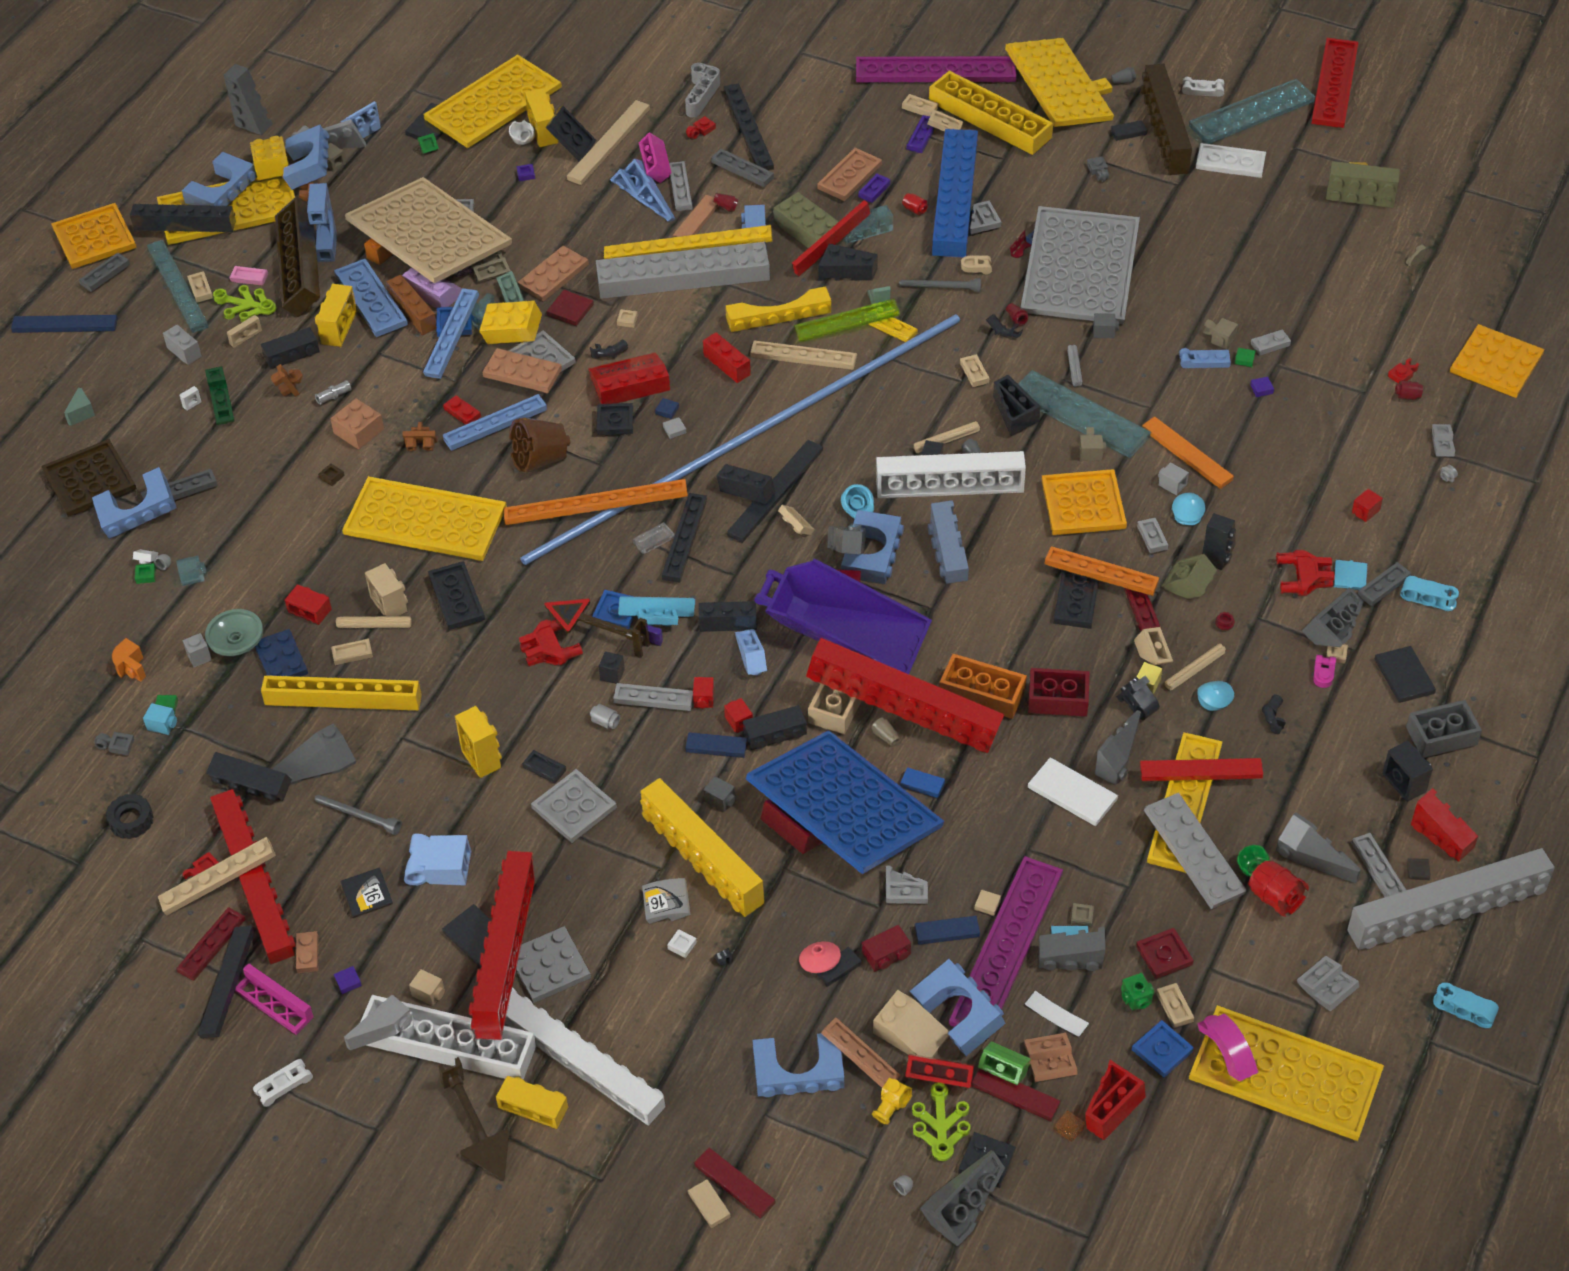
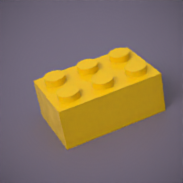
M544 88L526 91L528 119L535 129V137L539 147L557 144L558 140L546 128L555 113L553 104H550L549 94L545 93Z
M272 136L269 139H256L250 142L257 179L263 180L283 176L284 168L289 166L283 136Z
M332 284L330 290L327 291L326 299L321 304V310L315 317V324L318 326V337H320L321 344L342 347L357 313L352 286Z
M535 301L487 304L479 331L487 344L535 341L542 313Z
M474 706L456 715L455 720L462 753L477 775L482 778L500 769L502 757L498 750L500 745L496 739L498 734L495 727L489 725L484 711L480 712L477 706Z

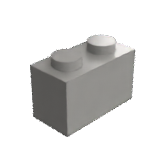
M175 325L163 333L167 348L187 365L202 357L198 341L180 326Z

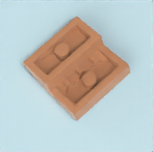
M1066 1033L1024 1040L1027 1057L1031 1059L1029 1065L1035 1082L1077 1075V1066L1073 1059L1072 1047Z

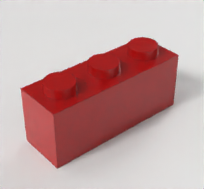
M717 332L703 340L704 356L736 383L751 375L750 359Z
M909 1054L905 1077L971 1088L974 1065Z

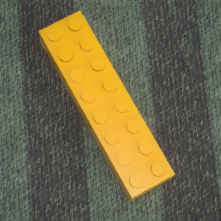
M948 71L929 87V101L938 103V107L1032 155L1052 139V122L951 71Z
M660 778L641 790L640 801L644 819L647 822L650 821L659 834H663L672 847H676L685 860L688 859L692 863L693 868L705 876L709 885H714L718 889L723 899L727 898L736 912H740L746 917L764 904L763 880Z

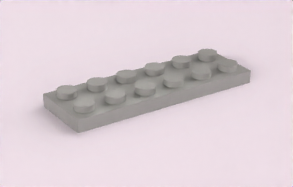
M1179 793L1145 807L1144 812L1211 909L1245 894L1247 890Z

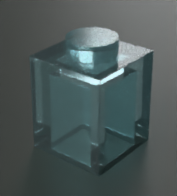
M198 555L176 560L182 586L205 581L203 574L207 573L205 563L200 562Z

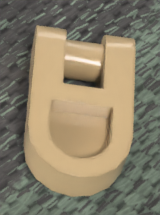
M965 256L961 260V269L968 273L982 272L988 275L992 272L991 257Z

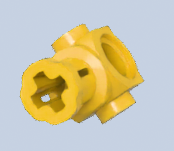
M888 1078L881 1091L882 1103L876 1111L872 1112V1116L879 1122L888 1125L893 1112L906 1107L912 1098V1088L898 1080Z

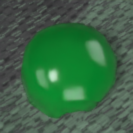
M1254 844L1244 847L1237 857L1241 871L1251 877L1254 870L1261 863L1270 861L1265 849Z

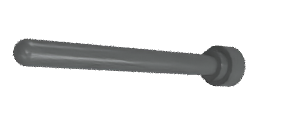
M974 278L971 281H899L901 287L970 288L974 292H981V278Z
M322 795L315 796L317 803L383 826L390 834L397 835L401 829L402 821L397 818L385 819Z

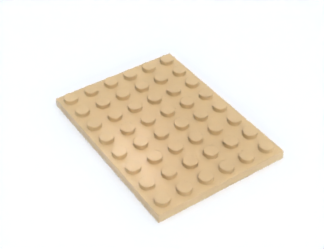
M424 177L345 214L348 222L433 283L512 244V239Z

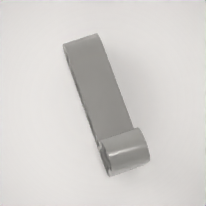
M695 63L691 66L692 82L696 85L685 99L686 115L689 117L699 116L720 86V70L717 67L703 63Z

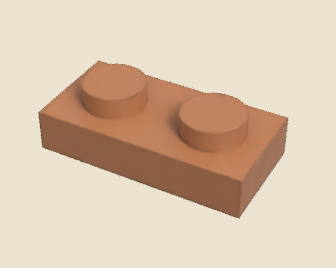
M317 931L296 933L297 973L319 971Z

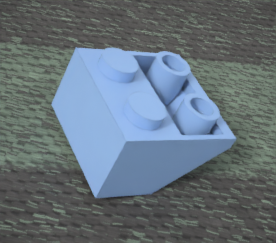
M375 101L341 121L344 122L352 119L363 138L381 128L377 103Z

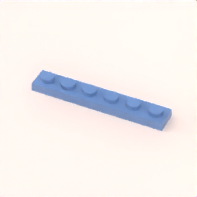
M462 288L423 371L426 377L441 379L479 297L477 290Z
M537 394L443 434V440L452 451L511 426L514 419L529 418L546 411L547 405Z

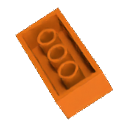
M952 654L939 682V687L1013 719L1026 690L1027 675Z

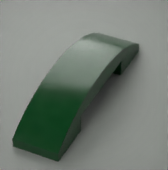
M223 366L206 369L205 373L217 425L235 422Z

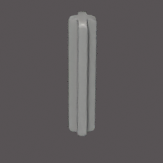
M1069 345L1067 351L1072 384L1074 387H1080L1082 385V375L1077 346Z

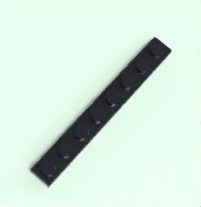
M739 83L724 86V93L754 164L768 171L774 170V163Z

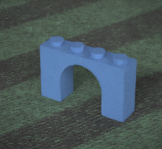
M321 125L286 139L285 149L293 161L308 155L301 161L284 168L283 178L291 190L327 175L329 134Z
M222 152L213 160L215 173L230 181L220 187H206L191 181L182 190L185 203L188 205L227 206L257 177L254 164Z
M327 183L310 184L307 213L309 223L316 224L318 262L335 261L337 231Z
M160 467L143 474L147 494L145 499L134 508L127 510L119 509L117 501L109 490L92 497L101 528L109 539L177 508L167 478Z
M857 510L854 524H862V528H866L865 538L878 540L885 547L874 554L845 553L841 570L861 571V581L886 584L887 577L890 578L892 574L891 563L894 564L896 560L895 549H899L900 539L898 538L903 535L904 525H901V517Z
M948 959L910 990V993L914 1000L929 1013L952 996L961 995L972 1000V1008L969 1015L948 1032L953 1043L967 1056L1006 1023L1002 1017L1004 1013L997 1004L993 1006L989 1002L991 999L984 990L980 992L977 989L978 985L973 978H967L964 975V969L958 963L954 965Z
M822 1033L817 1034L818 1063L806 1073L793 1074L785 1071L778 1064L774 1038L753 1040L758 1096L772 1097L778 1094L793 1095L799 1092L815 1093L819 1090L836 1091L844 1088L841 1051Z

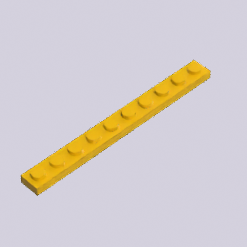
M771 225L604 246V259L757 242H772Z

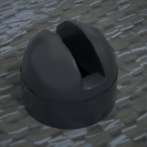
M729 948L714 955L720 965L725 966L726 962L729 964L732 960Z

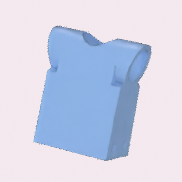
M423 834L412 835L409 849L411 856L406 865L405 883L409 885H421L425 882L429 884L466 885L471 857V848L467 835L430 836V838Z

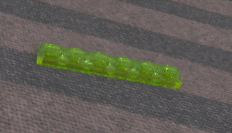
M893 298L797 324L794 327L799 342L899 316L900 314L896 301Z

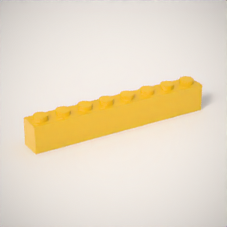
M264 676L261 688L264 704L274 706L419 711L422 696L419 681Z

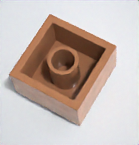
M357 398L330 418L334 434L357 449L363 447L384 430L381 414Z

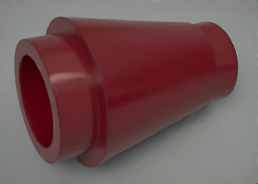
M715 193L713 202L729 212H734L738 199L732 195Z
M1014 303L1007 305L1006 311L1014 324L1022 326L1028 321L1027 311Z

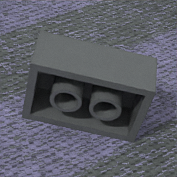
M1466 700L1412 712L1409 714L1406 726L1423 758L1478 745L1482 732Z

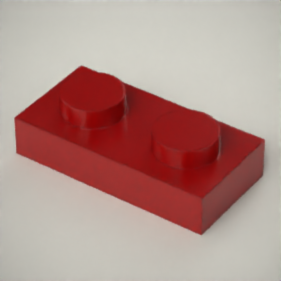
M457 395L443 404L445 411L465 425L481 418L480 411Z

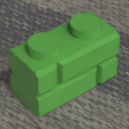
M991 1041L983 1050L978 1068L989 1071V1073L1018 1085L1025 1078L1031 1059Z

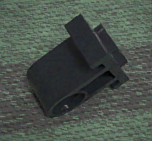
M1146 675L1141 679L1135 677L1120 688L1122 692L1116 696L1120 702L1125 700L1134 713L1137 710L1140 711L1141 720H1145L1160 708L1158 700L1146 685L1150 682Z

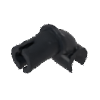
M995 314L990 315L986 319V322L995 331V335L1018 338L1022 334L1023 329L1019 332L1014 330L1019 324H1014L1012 328L1007 329Z
M623 339L612 346L609 345L606 349H603L600 344H595L596 349L590 347L591 357L617 358V355L628 349V344Z
M1276 694L1262 707V712L1270 725L1271 732L1280 734L1286 722L1284 719L1276 717L1277 710L1283 703L1282 697Z

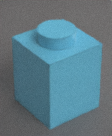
M152 703L143 717L147 730L169 735L177 723L173 708Z

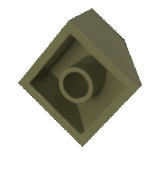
M1205 554L1179 560L1175 563L1161 587L1187 599L1200 597L1205 593L1206 587L1213 580L1217 569Z

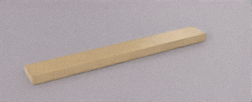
M635 100L567 175V180L582 185L650 110V105Z

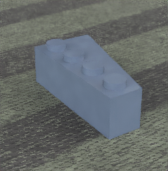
M953 500L931 503L930 524L927 525L929 535L933 536L931 538L932 547L937 550L935 552L937 563L940 562L941 565L939 566L941 577L944 576L946 584L968 581L969 572L965 550L962 547L961 533L958 531L956 514L953 515Z

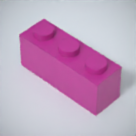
M649 132L639 142L646 175L662 183L672 173L663 140Z

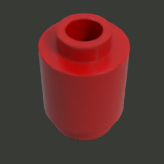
M907 193L903 198L902 204L911 212L921 215L927 211V200L914 193Z

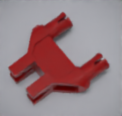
M1305 550L1276 553V564H1293L1297 575V581L1280 582L1281 594L1298 593L1300 596H1307L1317 588L1333 587L1335 575L1334 572H1331L1330 568L1332 566L1331 557H1316Z
M543 620L532 633L519 637L522 653L525 652L528 666L542 662L562 665L568 659L583 655V651L579 643L566 648L559 645L554 632L563 628L556 620Z

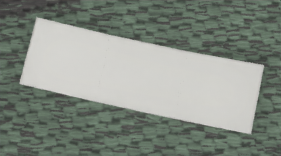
M1034 991L1025 1003V1005L1044 1018L1078 1037L1089 1024L1054 1004L1037 991Z

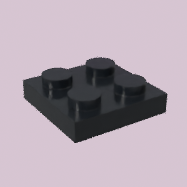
M633 403L597 404V435L633 434Z
M974 1132L959 1166L958 1173L961 1174L992 1150L1005 1167L996 1187L1000 1188L1016 1147Z

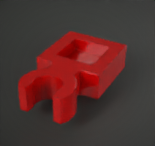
M1409 358L1406 360L1405 365L1399 363L1388 372V377L1398 384L1400 381H1408L1413 377V373L1418 370L1419 363L1410 365L1412 359Z
M208 852L193 862L194 868L185 870L182 873L184 879L191 876L194 877L219 862Z

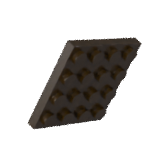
M110 439L41 466L68 517L94 507L92 497L109 490L113 497L116 498L137 489Z

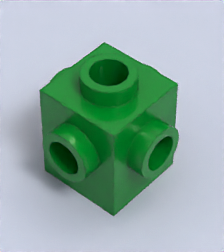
M1143 973L1122 980V998L1125 1004H1129L1132 1011L1145 1009L1152 1004L1154 988L1150 982L1146 981Z

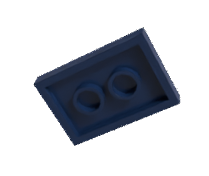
M290 629L261 638L255 646L267 676L301 677L308 674Z

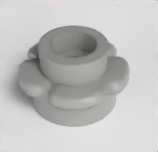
M1447 465L1441 468L1440 475L1444 481L1454 482L1458 473L1452 465Z

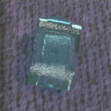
M487 293L479 301V304H475L471 312L473 325L479 330L487 304L494 303L492 294Z

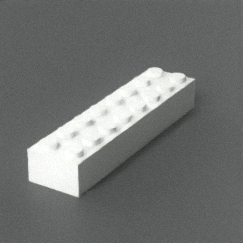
M1024 451L876 457L877 498L1024 492L1026 470Z
M372 995L361 1021L388 998ZM405 1002L402 1003L410 1009L413 1020L406 1029L401 1030L397 1035L367 1045L454 1066L455 1058L459 1057L463 1069L505 1079L507 1076L513 1078L519 1077L523 1080L536 1048L535 1036L532 1032L504 1026L501 1040L476 1039L475 1030L471 1029L472 1018Z

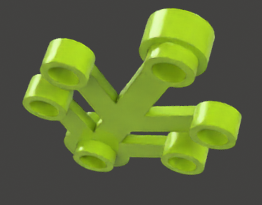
M242 285L238 288L239 294L245 299L228 296L224 289H217L213 292L214 300L218 304L222 305L228 302L239 305L224 310L226 319H233L236 313L241 312L239 314L240 321L244 322L254 315L261 313L270 315L276 311V304L272 300L266 299L264 290L261 288L254 291L255 298L260 300V303L253 300L247 285ZM250 308H255V309H253V310H251V311H248V312L245 311V310L250 309Z
M937 1082L931 1087V1098L936 1101L937 1120L925 1111V1105L921 1102L913 1104L912 1114L922 1119L937 1132L938 1139L926 1131V1125L923 1122H916L913 1125V1134L916 1137H921L932 1147V1154L937 1160L947 1161L953 1156V1146L963 1136H967L970 1133V1124L967 1121H960L957 1125V1131L948 1139L946 1136V1132L961 1117L968 1115L969 1104L965 1101L958 1102L956 1110L945 1119V1100L948 1097V1087L944 1083ZM936 1089H943V1091L938 1092ZM960 1107H965L966 1110H965V1111H961V1110H959V1108H960ZM916 1108H921L922 1111H921V1112H917V1111H915V1109H916ZM964 1126L967 1127V1130L963 1131L960 1128ZM916 1128H923V1131L919 1132ZM944 1147L946 1150L941 1151L939 1148Z

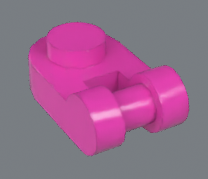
M1316 654L1313 676L1315 685L1321 688H1327L1332 685L1336 657L1324 658L1322 655ZM1321 665H1326L1328 668H1322Z

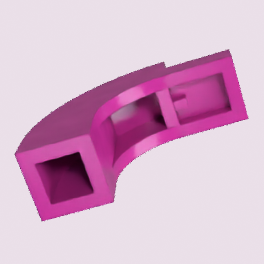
M1226 1014L1220 1016L1211 1015L1206 1017L1204 1021L1197 1023L1199 1031L1210 1037L1219 1047L1230 1076L1238 1081H1242L1258 1073L1253 1054L1245 1037Z

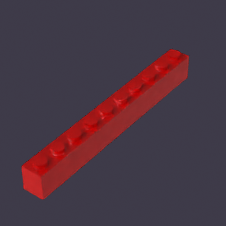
M231 789L210 797L231 856L257 842V840L252 841V837H255L251 825H246V822H249L246 811H241L240 809L244 807L240 795L236 796L234 790ZM264 862L238 877L269 962L274 964L295 956L292 948L296 947L293 936L287 935V931H290L287 920L281 919V915H284L281 904L275 903L278 897L275 888H270L269 886L272 881L269 872L264 873L263 868H266Z

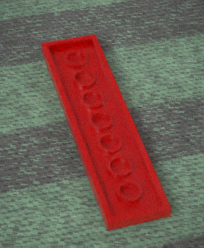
M1335 38L1326 39L1311 124L1344 128L1358 48L1357 41Z

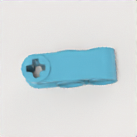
M1408 576L1404 581L1400 595L1406 601L1452 611L1456 608V599L1459 596V591L1453 586L1420 579L1415 576Z
M1450 983L1440 984L1437 988V994L1433 998V1003L1438 1009L1468 1020L1483 1028H1491L1499 1010L1498 1005L1492 1000L1477 996Z

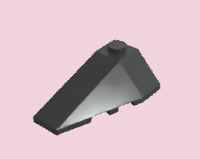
M1349 587L1320 612L1302 632L1315 645L1341 647L1352 637V629L1356 625L1355 620L1360 613L1363 600Z
M1138 710L1127 719L1124 727L1120 726L1117 729L1115 736L1111 734L1097 753L1095 775L1115 786L1120 779L1124 780L1128 773L1127 766L1140 723L1141 712Z
M333 723L316 732L277 764L273 770L286 773L292 779L290 784L292 785L300 783L303 779L314 776L315 779L321 777V774L332 772V774L339 773L355 764L356 760L343 735Z
M1295 812L1278 839L1276 851L1282 857L1288 858L1294 863L1356 883L1361 869L1346 854L1341 851L1337 852L1331 845L1332 841L1328 837L1323 839L1316 832L1318 828L1313 823Z
M989 1151L934 1193L920 1210L931 1226L953 1244L959 1246L974 1230L976 1226L975 1220L979 1212H983L986 1206L984 1203L989 1193L995 1189L1005 1169L1004 1165L994 1151Z

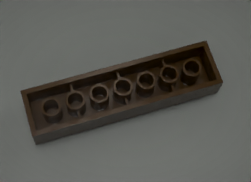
M1165 64L1145 65V72H1142L1143 85H1141V94H1144V104L1147 105V113L1151 116V126H1154L1155 137L1157 136L1158 147H1161V157L1164 158L1165 169H1168L1169 175L1189 174L1192 146Z
M298 196L293 198L275 215L282 308L297 317L306 312L320 298L314 224L309 223L308 203Z

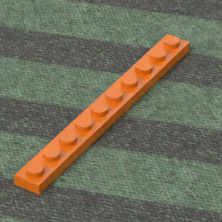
M675 480L505 507L504 520L506 525L686 497L688 496L686 480Z

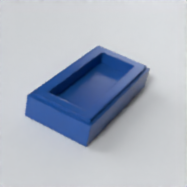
M907 767L900 782V787L938 798L945 779Z

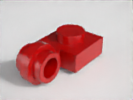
M704 116L693 123V126H689L686 129L687 137L696 139L699 133L705 136L716 129V123Z

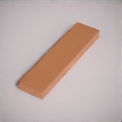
M705 195L673 234V237L697 234L719 207V205L713 202L714 197Z
M836 1017L821 1032L882 1088L888 1078L897 1080L901 1076Z

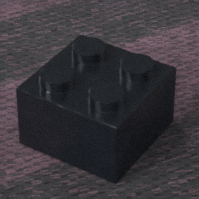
M1407 740L1388 750L1382 774L1404 800L1408 802L1426 793L1433 768L1429 761L1420 755L1418 749Z

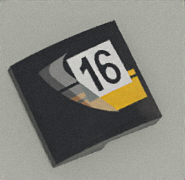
M380 867L340 881L353 918L393 904Z

